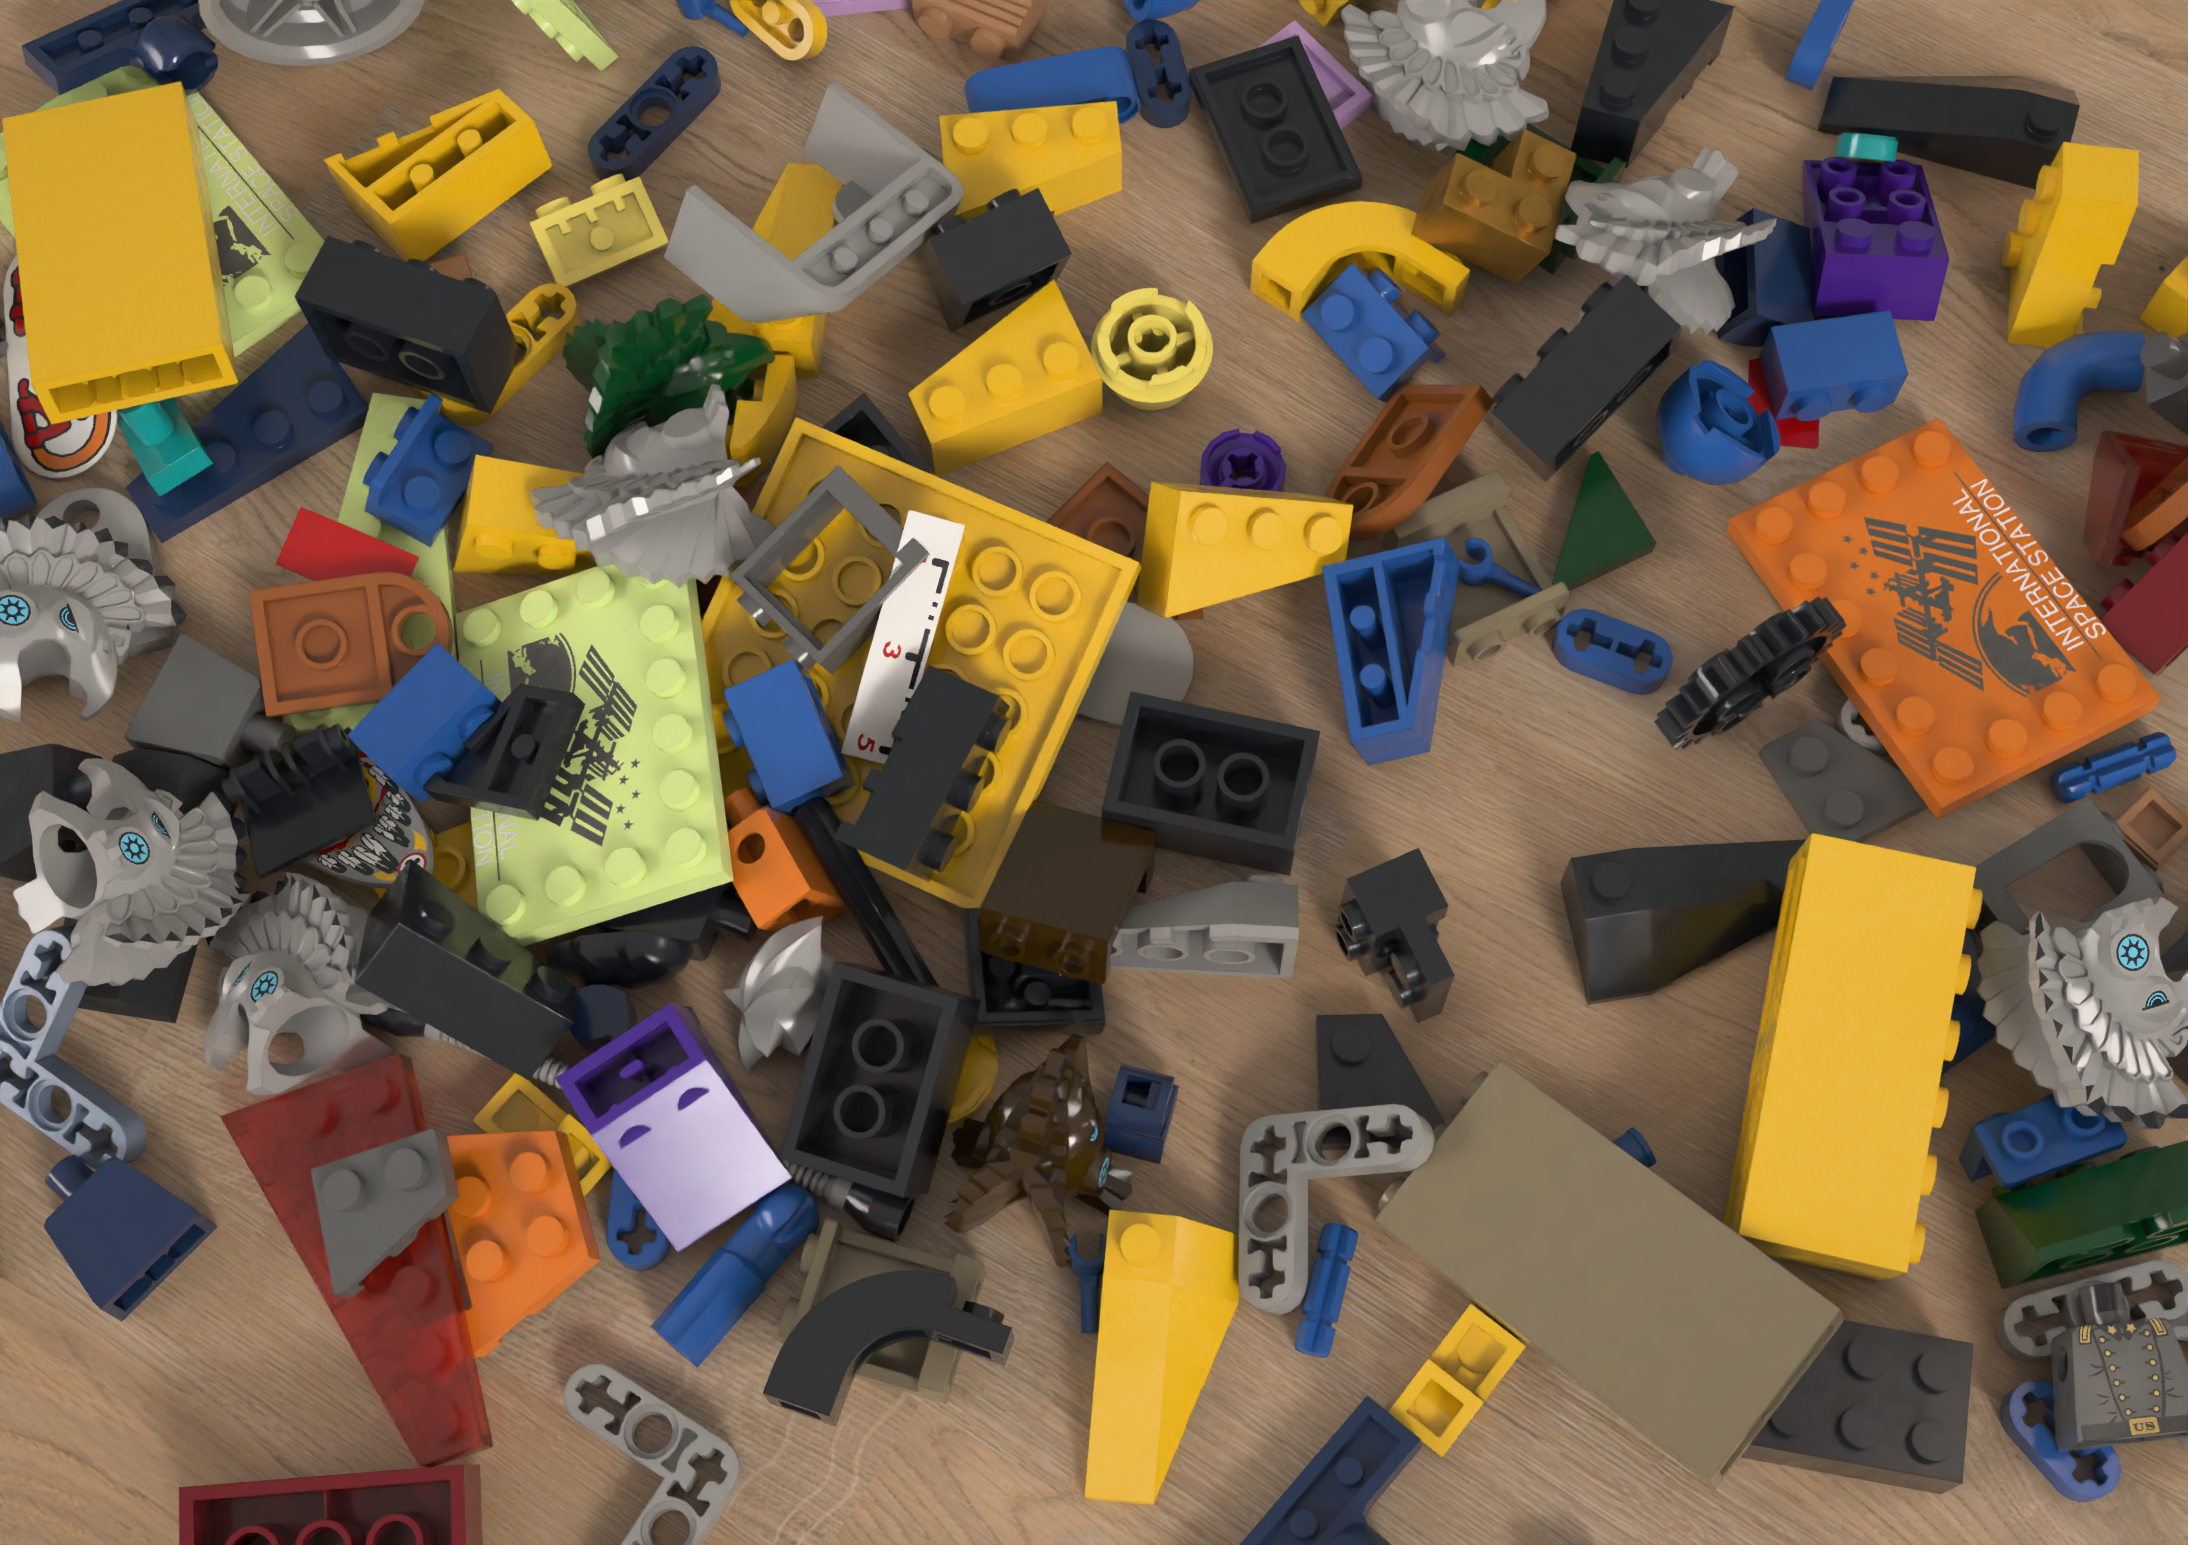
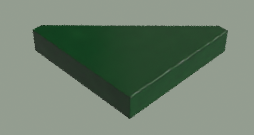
M1599 451L1590 455L1552 580L1553 586L1564 582L1569 591L1653 552L1656 541Z

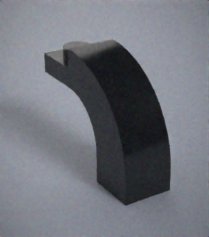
M893 1271L876 1274L852 1282L831 1293L800 1320L780 1349L763 1394L770 1404L836 1427L855 1376L865 1362L883 1348L906 1340H928L1005 1366L1014 1342L1012 1327L1002 1324L1004 1314L979 1303L965 1301L962 1310L954 1308L953 1305L958 1294V1287L954 1277L926 1271Z

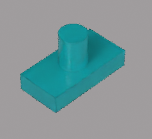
M176 397L117 410L121 415L117 418V422L147 481L159 496L164 495L213 464L186 412Z

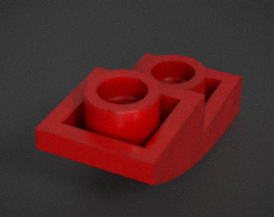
M301 507L276 561V565L313 581L375 572H395L411 577L419 557Z

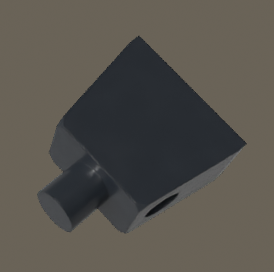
M44 744L0 754L1 877L27 883L37 878L33 857L32 834L28 818L36 796L40 792L45 791L53 797L76 805L89 813L86 807L92 797V783L88 776L79 770L78 767L85 759H103L101 756L59 744ZM63 825L58 830V846L63 852L80 853L88 849L74 830Z

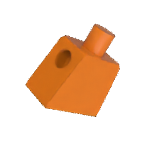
M750 788L740 789L724 799L726 823L730 829L728 831L734 878L732 883L759 929L777 933L789 925L823 916L821 922L823 927L847 909L846 904L794 817L768 807H762Z

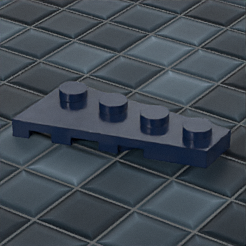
M308 323L193 426L213 462L212 465L162 496H159L143 472L126 489L161 543H164L364 427L369 408L340 364L327 358Z

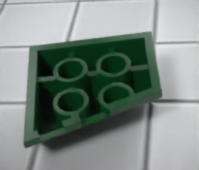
M2188 1140L2162 1148L2152 1146L2139 1149L2119 1157L2118 1161L2096 1166L2095 1162H2085L2070 1166L2056 1172V1179L2035 1185L2033 1181L2010 1189H2003L2000 1185H1997L1991 1189L1994 1197L1975 1211L2002 1289L2188 1244Z

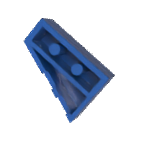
M1446 537L1322 566L1350 740L1368 766L1430 752L1460 563Z

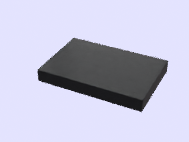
M1299 35L1189 69L1190 85L1250 224L1361 189L1362 175Z

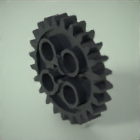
M1820 596L1810 603L1804 601L1793 611L1788 609L1785 612H1779L1754 628L1747 636L1737 640L1738 644L1732 650L1726 648L1697 668L1687 680L1689 683L1679 689L1681 693L1665 703L1667 707L1657 714L1658 719L1654 723L1675 750L1680 747L1685 749L1693 742L1698 744L1710 733L1712 736L1723 734L1738 725L1755 710L1763 708L1762 702L1767 697L1774 700L1778 695L1803 679L1811 671V665L1819 660L1817 656L1833 646L1831 642L1843 634L1841 630L1847 626L1845 624L1846 621L1827 597L1821 599Z

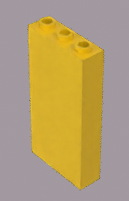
M182 82L2 118L31 385L51 424L239 383L198 124Z

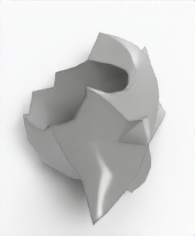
M823 916L797 922L772 935L748 962L735 988L722 990L743 1012L738 1046L742 1065L746 1073L763 1055L768 1057L778 1046L799 1056L811 1045L833 963L839 962L833 954L821 949V922Z

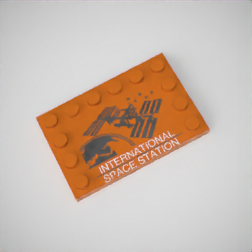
M1940 418L1729 518L1727 533L1784 611L1788 609L1793 611L1804 601L1810 603L1819 596L1821 599L1827 597L1846 621L1845 624L1847 626L1841 630L1843 634L1831 642L1833 646L1818 655V657L1937 820L2154 711L2161 699L2160 695Z

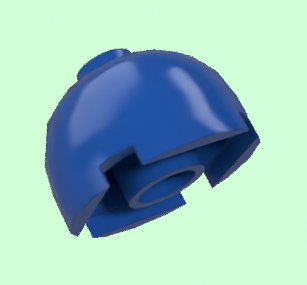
M1704 360L1696 368L1694 363L1665 391L1657 408L1655 423L1657 436L1662 447L1661 455L1672 471L1682 476L1687 475L1689 478L1701 483L1726 485L1740 482L1752 475L1777 454L1780 449V435L1775 420L1768 408L1758 415L1754 407L1749 403L1747 399L1755 391L1746 381L1729 368L1714 361Z

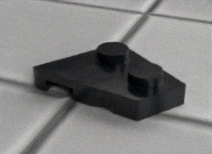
M520 683L499 705L495 716L488 722L481 724L463 743L471 751L444 779L435 772L427 780L423 790L437 801L538 821L586 704L572 692Z
M1383 1014L1316 1015L1315 1033L1319 1111L1398 1104L1405 1105L1426 1118L1433 1130L1440 1124L1444 1123L1446 1125ZM1401 1123L1399 1124L1398 1134L1394 1136L1377 1137L1368 1131L1371 1143L1384 1142L1395 1149L1400 1148L1402 1141L1412 1139L1413 1132ZM1347 1126L1334 1127L1328 1131L1323 1138L1322 1150H1349L1351 1134Z

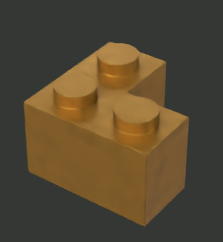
M1523 129L1491 161L1490 168L1456 153L1425 185L1411 235L1517 284L1550 254L1577 154L1526 129Z

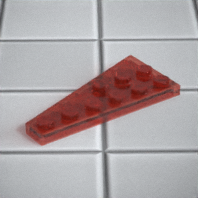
M398 1053L220 1116L417 1464L421 1467H435L494 1447L444 1212L435 1220H430L423 1224L417 1232L416 1239L397 1257L387 1256L361 1281L365 1287L356 1296L346 1299L334 1296L311 1169L427 1130L411 1057Z

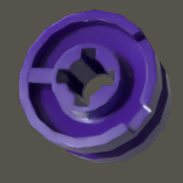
M1239 428L1223 432L1210 441L1202 454L1200 485L1283 492L1286 463H1284L1281 455V448L1270 436L1257 430L1254 434L1240 433ZM1239 471H1246L1253 476V479L1251 477H1239L1237 481L1232 480V475Z

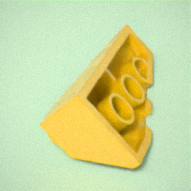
M788 162L752 230L792 261L838 225L832 213V204L837 192L844 185L819 165ZM714 298L712 300L713 310L706 320L721 323L726 327L727 332L747 334L765 339L771 344L774 355L793 356L796 377L818 379L827 313L767 323H754L740 318ZM768 363L758 366L749 374L766 375Z
M1109 1210L1085 1499L1154 1505L1185 1432L1186 1425L1238 1306L1240 1288L1238 1281V1234L1180 1216Z

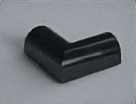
M964 908L963 928L969 996L981 999L972 1032L973 1037L1098 1034L1103 1032L1106 1021L1102 984L1068 978L1056 972L1018 962L1005 961L999 957L983 953L980 950V908Z

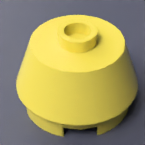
M1142 288L1120 296L1111 304V309L1101 318L1093 333L1091 355L1102 376V380L1122 401L1142 410H1162L1180 402L1204 378L1212 361L1213 341L1202 314L1192 302L1187 300V304L1175 298L1158 295V288Z

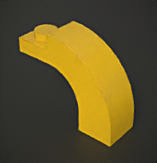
M1344 202L1325 206L1304 214L1277 232L1252 260L1250 292L1299 322L1303 317V312L1353 263L1371 273L1376 267L1380 268L1395 283L1451 317L1464 301L1470 269L1465 267L1457 256L1441 248H1435L1430 243L1411 235L1417 216L1416 212L1379 202Z

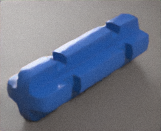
M2155 732L2139 738V743L2135 744L2130 741L2086 757L2083 763L2075 761L2058 767L2050 776V784L2055 791L2057 799L2062 803L2068 804L2087 797L2086 793L2088 792L2096 794L2140 778L2143 772L2151 774L2168 768L2176 759V750L2166 733Z
M1326 1223L1323 1226L1317 1252L1321 1254V1257L1315 1258L1302 1309V1314L1306 1315L1305 1320H1300L1294 1342L1295 1350L1305 1355L1326 1358L1330 1354L1336 1331L1331 1326L1332 1323H1337L1351 1268L1347 1265V1261H1352L1358 1239L1357 1231L1348 1226L1336 1223Z

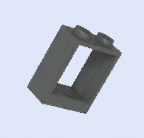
M838 465L730 577L745 591L737 599L738 603L764 627L773 619L789 635L781 645L802 666L809 671L818 663L833 675L875 632L882 604L930 553L914 538L898 551L904 528ZM845 508L903 565L825 645L767 587Z

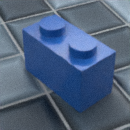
M1890 310L1773 326L1770 328L1759 355L1775 420L1796 417L1800 421H1812L1822 418L1830 412L1856 409L1862 413L1878 411L1894 403L1908 376Z
M437 642L347 736L391 780L423 804L430 797L423 790L427 780L435 772L444 779L471 751L463 743L481 724L488 722L495 716L502 701Z
M795 659L723 691L730 710L723 712L725 725L736 746L740 748L746 745L755 766V768L747 771V776L753 792L762 806L770 804L773 810L791 815L799 807L814 798L826 799L857 785L844 754L841 753V746L811 675Z

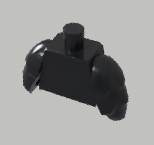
M731 881L594 924L599 934L582 935L550 945L544 949V959L548 967L557 970L563 976L575 978L586 986L618 984L629 990L643 989L661 984L675 977L686 968L690 959L697 961L706 960L710 955L719 932L750 942L754 938L758 927L742 899L734 896L736 888Z

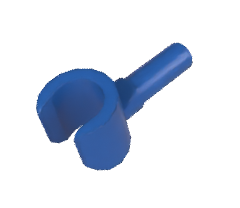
M676 0L681 14L687 19L696 20L707 16L741 37H744L749 31V28L735 15L722 8L714 0Z
M1470 538L1465 541L1466 553L1474 560L1481 561L1479 564L1471 565L1458 559L1460 563L1458 576L1465 585L1478 587L1489 581L1524 598L1541 591L1539 587L1505 571V568L1493 563L1492 548L1488 542L1479 538Z
M1076 1234L1070 1239L1072 1246H1068L1073 1266L1070 1269L1079 1277V1289H1081V1333H1098L1099 1276L1104 1272L1107 1240L1103 1234H1100V1255L1093 1260H1083L1077 1255Z

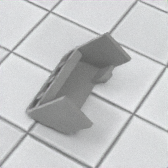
M834 81L826 89L803 153L844 185L837 192L832 204V213L838 225L791 261L694 184L686 190L664 258L734 314L750 322L767 323L836 312L846 307L933 235L932 230L937 225L955 216L963 198V186L960 180L944 165Z

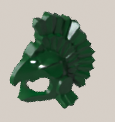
M704 294L692 298L684 304L672 298H667L658 302L653 312L646 310L636 311L631 320L625 324L615 320L608 324L597 318L592 323L585 319L584 327L575 325L573 335L567 332L562 355L566 360V368L587 391L591 392L588 400L589 409L584 421L587 425L584 440L587 443L586 450L592 459L599 455H602L604 458L606 448L613 437L630 425L646 421L648 427H653L666 422L671 416L689 408H702L711 384L720 385L721 391H724L725 402L729 410V422L735 415L737 400L748 401L754 394L755 381L747 378L748 374L758 366L773 363L775 360L771 344L758 336L727 332L726 327L721 323L706 320L713 310V305Z

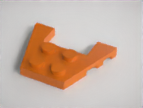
M557 1130L447 1136L459 1197L447 1210L472 1307L469 1310L410 1333L424 1392L440 1393L447 1390L458 1380L456 1375L477 1357L485 1358L503 1343L502 1337L526 1316L538 1314L601 1261L566 1133ZM402 1138L374 1139L363 1143L366 1151Z

